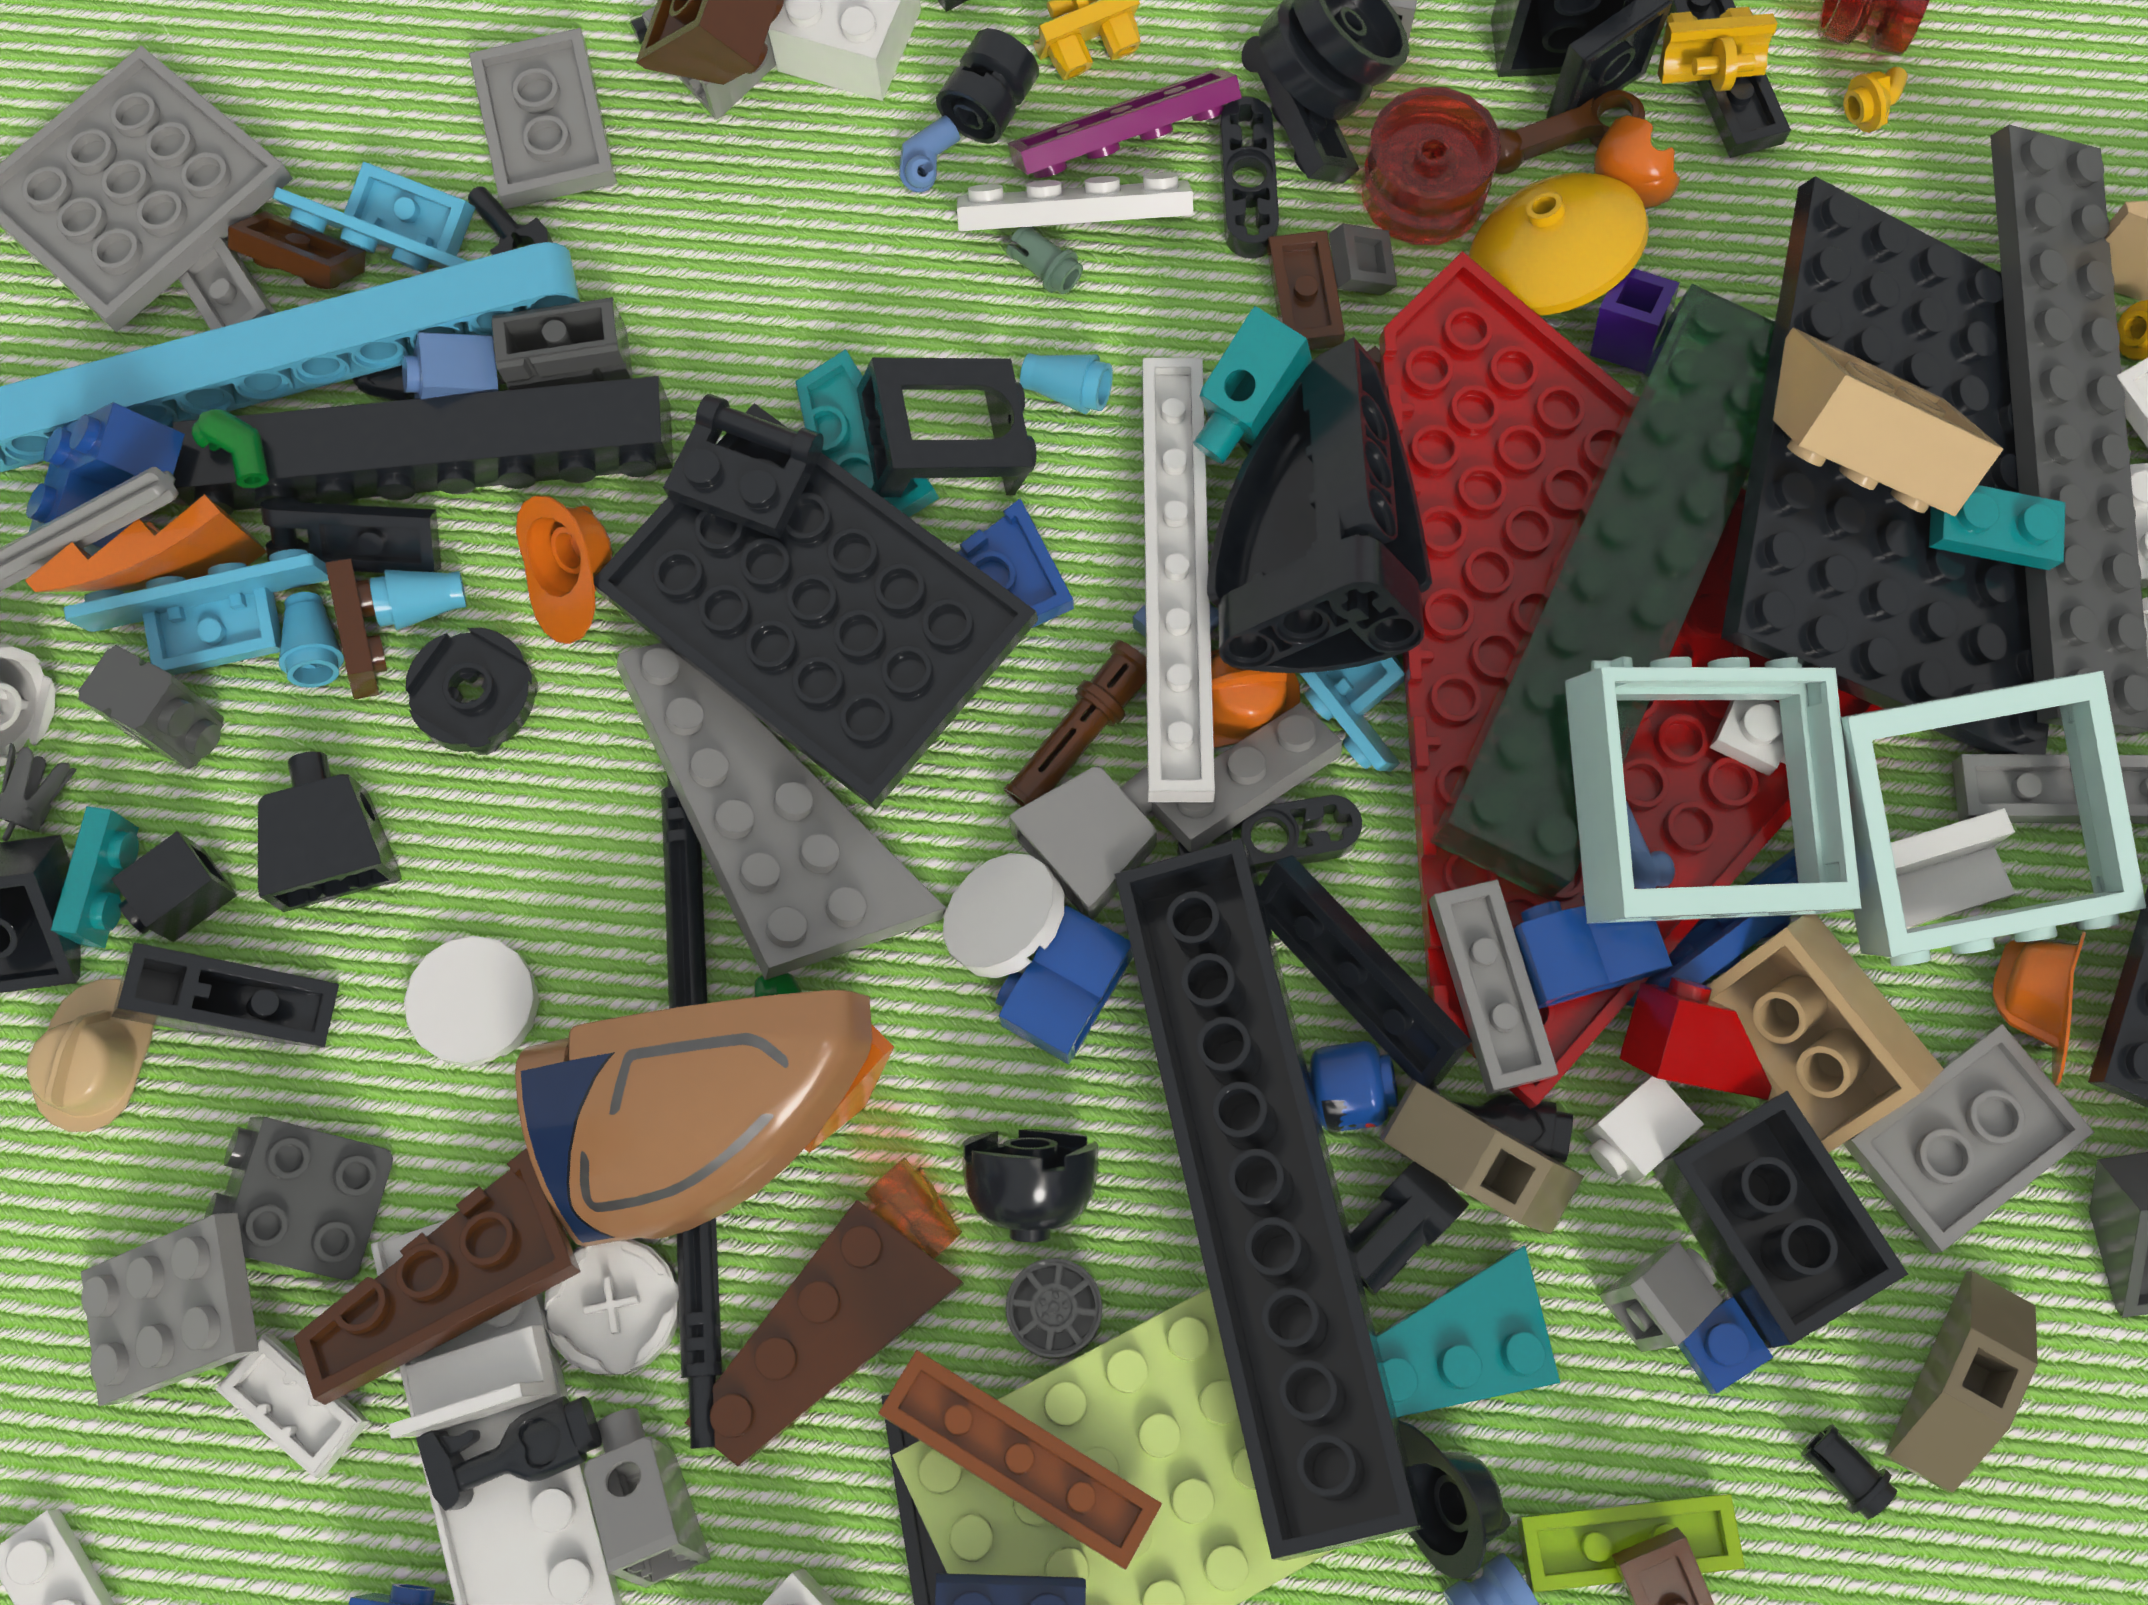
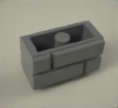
M613 297L492 316L495 362L497 370L504 382L507 383L509 390L633 378L627 329L621 316H619V311Z
M117 645L107 649L78 691V699L118 729L124 731L129 737L187 769L197 766L201 758L209 755L219 742L221 729L224 726V717L176 677L149 662L146 663L140 657Z

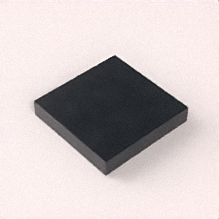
M1634 0L1571 43L1546 118L1580 107L1593 97L1596 100L1606 92L1622 90L1645 74L1672 6V0Z

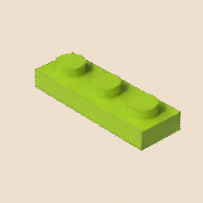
M1723 1493L1516 1517L1526 1581L1533 1593L1623 1583L1611 1555L1676 1527L1686 1536L1701 1574L1745 1569L1731 1494Z

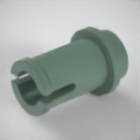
M1033 226L1020 227L1013 234L1011 240L1019 244L1020 247L1017 248L1013 244H1008L1006 253L1011 259L1018 261L1042 279L1044 289L1050 293L1058 291L1060 294H1066L1073 289L1083 271V266L1078 262V256L1073 250H1061L1038 233Z

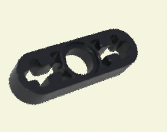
M1242 97L1241 99L1229 102L1221 114L1219 138L1224 232L1226 244L1233 253L1243 258L1254 259L1268 254V239L1271 236H1277L1279 225L1273 117L1270 108L1263 101L1254 97ZM1239 122H1250V127L1253 130L1251 146L1242 147V129ZM1252 167L1259 170L1264 175L1265 180L1255 187H1243L1234 180L1233 174L1241 168ZM1256 207L1255 218L1259 234L1248 235L1246 226H1244L1246 208Z
M1327 795L1265 806L1233 828H1241L1240 838H1242L1254 862L1256 872L1271 870L1277 860L1293 855L1301 864L1345 856L1357 843L1362 829V817L1358 808L1347 798L1338 795ZM1324 814H1333L1336 823H1347V827L1343 828L1338 841H1331L1327 831L1307 833L1305 840L1307 847H1298L1299 828L1294 818H1303L1302 830L1321 826ZM1264 822L1276 823L1286 832L1287 845L1279 852L1264 853L1254 846L1251 840L1252 830ZM1232 828L1213 840L1212 844L1232 841ZM1178 841V856L1190 853Z

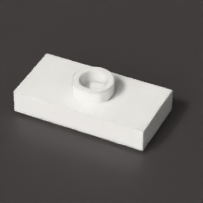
M263 1333L257 1340L259 1351L242 1357L215 1390L312 1477L323 1478L368 1425L370 1420L344 1397H340L326 1405L314 1400L301 1359L272 1334Z

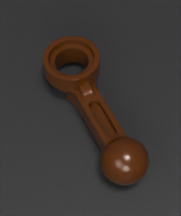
M1622 90L1609 91L1599 96L1596 100L1593 97L1580 107L1516 130L1510 128L1492 130L1483 138L1480 144L1479 159L1487 170L1496 174H1508L1515 171L1522 164L1523 160L1589 138L1590 142L1598 148L1603 136L1610 128L1599 120L1606 110L1615 107L1624 108L1633 117L1645 119L1644 106L1631 93Z

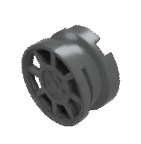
M1059 1258L1043 1259L1024 1268L1012 1282L1006 1299L1007 1322L1018 1342L1032 1354L1046 1359H1064L1085 1349L1096 1336L1102 1319L1101 1295L1094 1279L1078 1264Z

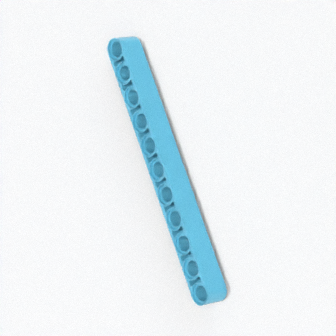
M536 243L0 386V472L44 461L46 444L57 428H62L80 419L84 414L88 415L112 402L168 427H173V422L198 420L199 415L207 410L222 409L229 412L401 366L404 355L413 356L418 332L493 336V315L580 302L570 251L558 243Z

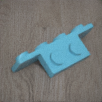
M364 161L344 213L279 187H276L272 197L292 209L288 218L291 221L322 234L325 231L326 225L342 230L341 240L370 253H375L377 245L394 250L391 257L392 260L421 273H426L429 264L442 269L468 262L457 257V254L476 207L466 200Z
M288 549L271 554L269 556L270 562L247 566L243 563L218 564L207 570L208 575L188 580L179 576L155 578L146 582L147 589L124 593L120 590H100L91 592L84 596L85 602L65 606L63 609L66 621L90 632L143 621L151 664L174 676L280 652L282 635L274 592L324 582L329 579L325 562L306 550Z
M1396 656L1359 667L1325 672L1300 673L1310 686L1304 692L1306 698L1324 719L1329 721L1334 717L1349 735L1343 740V744L1358 764L1365 769L1373 766L1377 771L1391 772L1400 764L1399 760L1363 716L1404 682V667Z

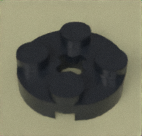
M481 627L467 628L470 633H460L453 637L446 633L426 644L410 665L406 676V691L409 693V705L411 708L409 711L416 725L438 745L453 751H472L478 755H488L495 752L503 742L514 736L525 724L534 705V699L538 692V682L525 656L504 635ZM479 677L484 678L485 680L481 686L484 690L483 694L477 700L461 703L463 695L457 690L459 684L463 681L473 684Z

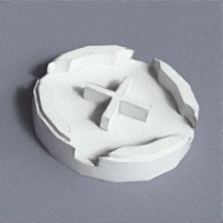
M1009 853L988 860L965 878L953 893L944 915L943 939L950 955L976 976L999 978L1019 972L1032 963L1027 957L1033 954L1039 946L1045 950L1055 938L1064 916V890L1060 882L1054 877L1052 871L1029 854Z
M468 936L449 940L428 953L410 976L404 998L407 1026L418 1044L440 1060L449 1064L466 1067L487 1064L485 1062L493 1061L499 1056L504 1057L517 1049L533 1028L539 1006L538 989L534 983V976L523 957L496 939Z
M633 1239L576 1248L573 1253L581 1272L545 1292L544 1310L547 1311L546 1321L549 1327L547 1331L552 1345L570 1364L598 1375L628 1374L651 1364L670 1345L679 1325L678 1279L674 1268L656 1249Z

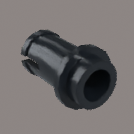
M1831 1424L1824 1429L1825 1435L1820 1432L1808 1443L1801 1456L1806 1461H1809L1848 1500L1845 1507L1852 1514L1859 1511L1867 1520L1872 1519L1890 1504L1898 1492L1889 1482L1892 1475L1886 1469L1877 1471L1838 1432L1839 1430Z

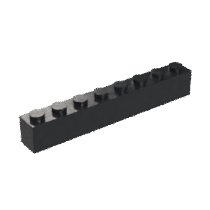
M659 376L236 416L256 428L261 435L269 481L257 488L238 486L231 453L222 448L212 451L209 449V444L204 448L197 445L192 437V426L197 420L173 422V429L185 434L173 474L176 479L174 486L178 491V496L190 507L205 494L228 515H231L235 510L260 508L261 502L276 497L294 498L303 503L321 502L323 504L348 505L354 499L383 497L390 500H405L413 497L415 493L443 491L449 494H466L472 492L476 487L502 485L508 488L522 489L530 487L538 481L559 479L572 483H584L601 475L624 474L630 477H645L653 474L656 470L673 468L671 408Z

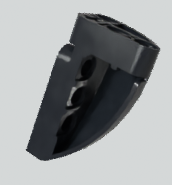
M1354 337L1320 354L1305 368L1258 434L1226 499L1216 531L1208 568L1207 595L1209 600L1218 608L1220 657L1224 663L1231 667L1271 673L1334 671L1359 667L1402 654L1418 646L1424 638L1421 593L1430 588L1432 577L1416 492L1396 418L1380 371L1368 352Z

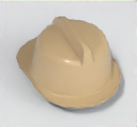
M98 979L82 985L61 1002L51 1019L47 1031L34 1043L28 1056L26 1074L38 1110L52 1125L68 1132H92L110 1124L126 1109L135 1090L139 1072L152 1040L154 1025L112 1017L121 979Z

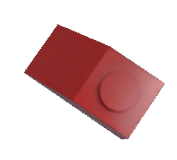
M1671 977L1669 987L1641 982L1619 1059L1658 1079L1765 1100L1769 1099L1772 1086L1737 1012L1710 1000L1712 988L1676 977Z

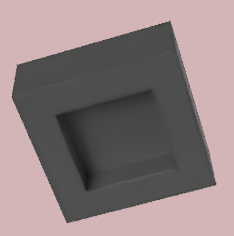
M1343 223L1329 233L1337 289L1384 295L1397 286L1389 231Z

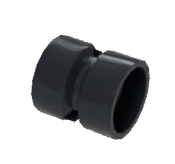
M986 28L980 30L960 59V67H956L937 95V108L942 116L946 115L952 120L958 132L963 136L980 143L990 144L997 142L1016 113V106L1022 103L1038 78L1039 65L1027 47L1013 36L996 29Z

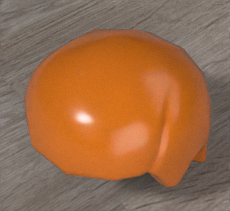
M1626 115L1615 119L1599 143L1594 158L1595 174L1618 179L1630 186L1641 198L1644 208L1659 206L1670 201L1679 186L1680 178L1674 172L1675 151L1672 147L1662 151L1657 150L1651 144L1652 124L1645 119Z

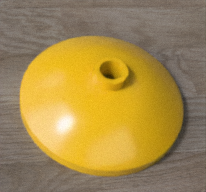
M1592 173L1556 175L1539 180L1518 190L1499 204L1476 233L1471 244L1469 257L1537 315L1557 314L1578 308L1599 298L1614 288L1631 272L1642 256L1647 244L1649 234L1648 217L1639 195L1630 186L1618 179Z

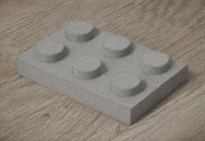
M581 28L469 53L498 197L504 209L617 184L588 50Z
M2003 1024L1992 1028L1943 1066L1944 1070L1922 1093L1843 1143L1932 1254L1943 1252L2095 1133Z
M238 1213L213 1214L81 1271L83 1285L81 1301L87 1315L92 1353L90 1369L96 1383L98 1406L125 1403L259 1351Z

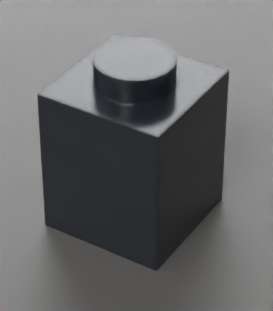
M178 831L112 878V881L125 898L118 906L131 925L142 934L151 930L172 942L178 940L237 896L204 848Z

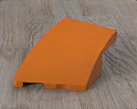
M204 494L162 530L150 521L144 523L138 519L93 556L71 542L25 581L34 592L147 589L146 582L159 577L179 576L188 580L208 575L207 570L218 564L243 563L248 566L265 554L266 550L251 533Z

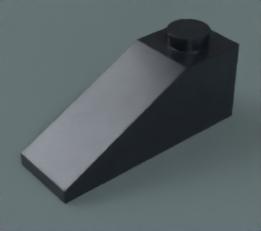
M134 942L127 956L112 1017L185 1031L324 1048L339 984Z

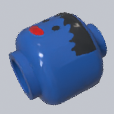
M1371 1041L1324 1046L1312 1053L1310 1072L1308 1074L1321 1124L1325 1130L1340 1132L1377 1127L1387 1120L1389 1108L1398 1106L1399 1100L1392 1058L1389 1054L1380 1055L1379 1049Z

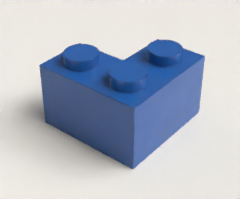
M114 402L88 415L84 414L80 419L62 428H57L50 436L44 450V461L50 463L44 484L41 483L35 488L27 505L26 516L32 519L29 532L151 467H157L162 472L169 471L173 475L185 434ZM129 525L86 546L83 550L93 556Z

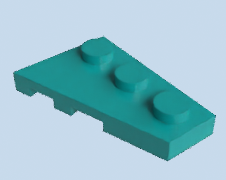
M845 349L795 381L804 426L823 435L824 441L821 453L876 492L857 394V387L863 376ZM911 478L901 497L884 499L905 515L911 517L939 499V496L927 478Z
M1525 1245L1513 1249L1497 1259L1495 1263L1472 1277L1466 1278L1427 1305L1406 1315L1376 1334L1397 1417L1560 1383Z

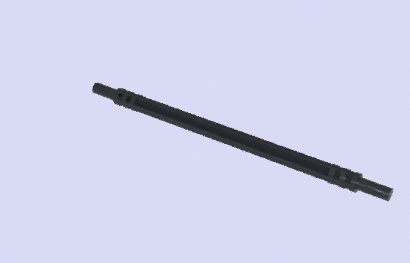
M667 775V787L661 790L668 998L670 1009L707 1003L701 844ZM716 1218L689 1231L677 1234L681 1378H688L691 1425L690 1449L715 1447V1430L710 1422V1411L713 1406V1385L716 1383V1376L723 1374Z

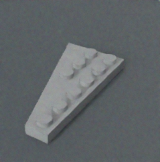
M662 642L618 654L616 668L765 980L942 919L946 907L749 710Z

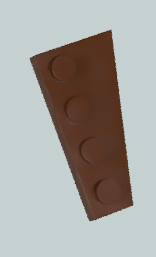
M527 1148L507 1163L510 1170L485 1190L480 1186L456 1204L459 1211L427 1236L422 1232L400 1250L403 1256L375 1279L366 1277L294 1336L314 1400L326 1405L581 1272L565 1230L539 1184Z
M856 1200L713 1385V1406L710 1411V1422L715 1430V1448L736 1466H743L808 1413L816 1403L838 1385L843 1384L864 1367L865 1363L893 1340L902 1336L919 1322L921 1317L943 1299H947L964 1283L865 1205ZM689 1416L685 1424L691 1428Z

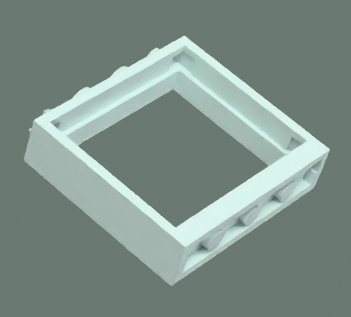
M1622 656L1612 661H1592L1591 671L1565 680L1587 924L1814 915L1861 908L1836 668H1802V664L1798 663L1797 657L1770 660L1764 663L1765 667H1750V661L1747 657H1729L1712 660L1707 663L1708 667H1692V659L1690 657H1669L1651 661L1650 667H1633L1632 657ZM1617 700H1779L1798 883L1634 889Z
M2103 671L2058 677L1841 717L1861 908L1853 909L1861 954L1890 957L1891 966L1914 965L1930 961L1931 949L1951 946L1952 954L1982 952L1995 948L1994 937L2013 934L2015 942L2045 940L2058 936L2057 925L2076 922L2078 930L2107 928L2120 924V913L2146 909ZM2059 706L2094 894L1906 929L1872 740Z

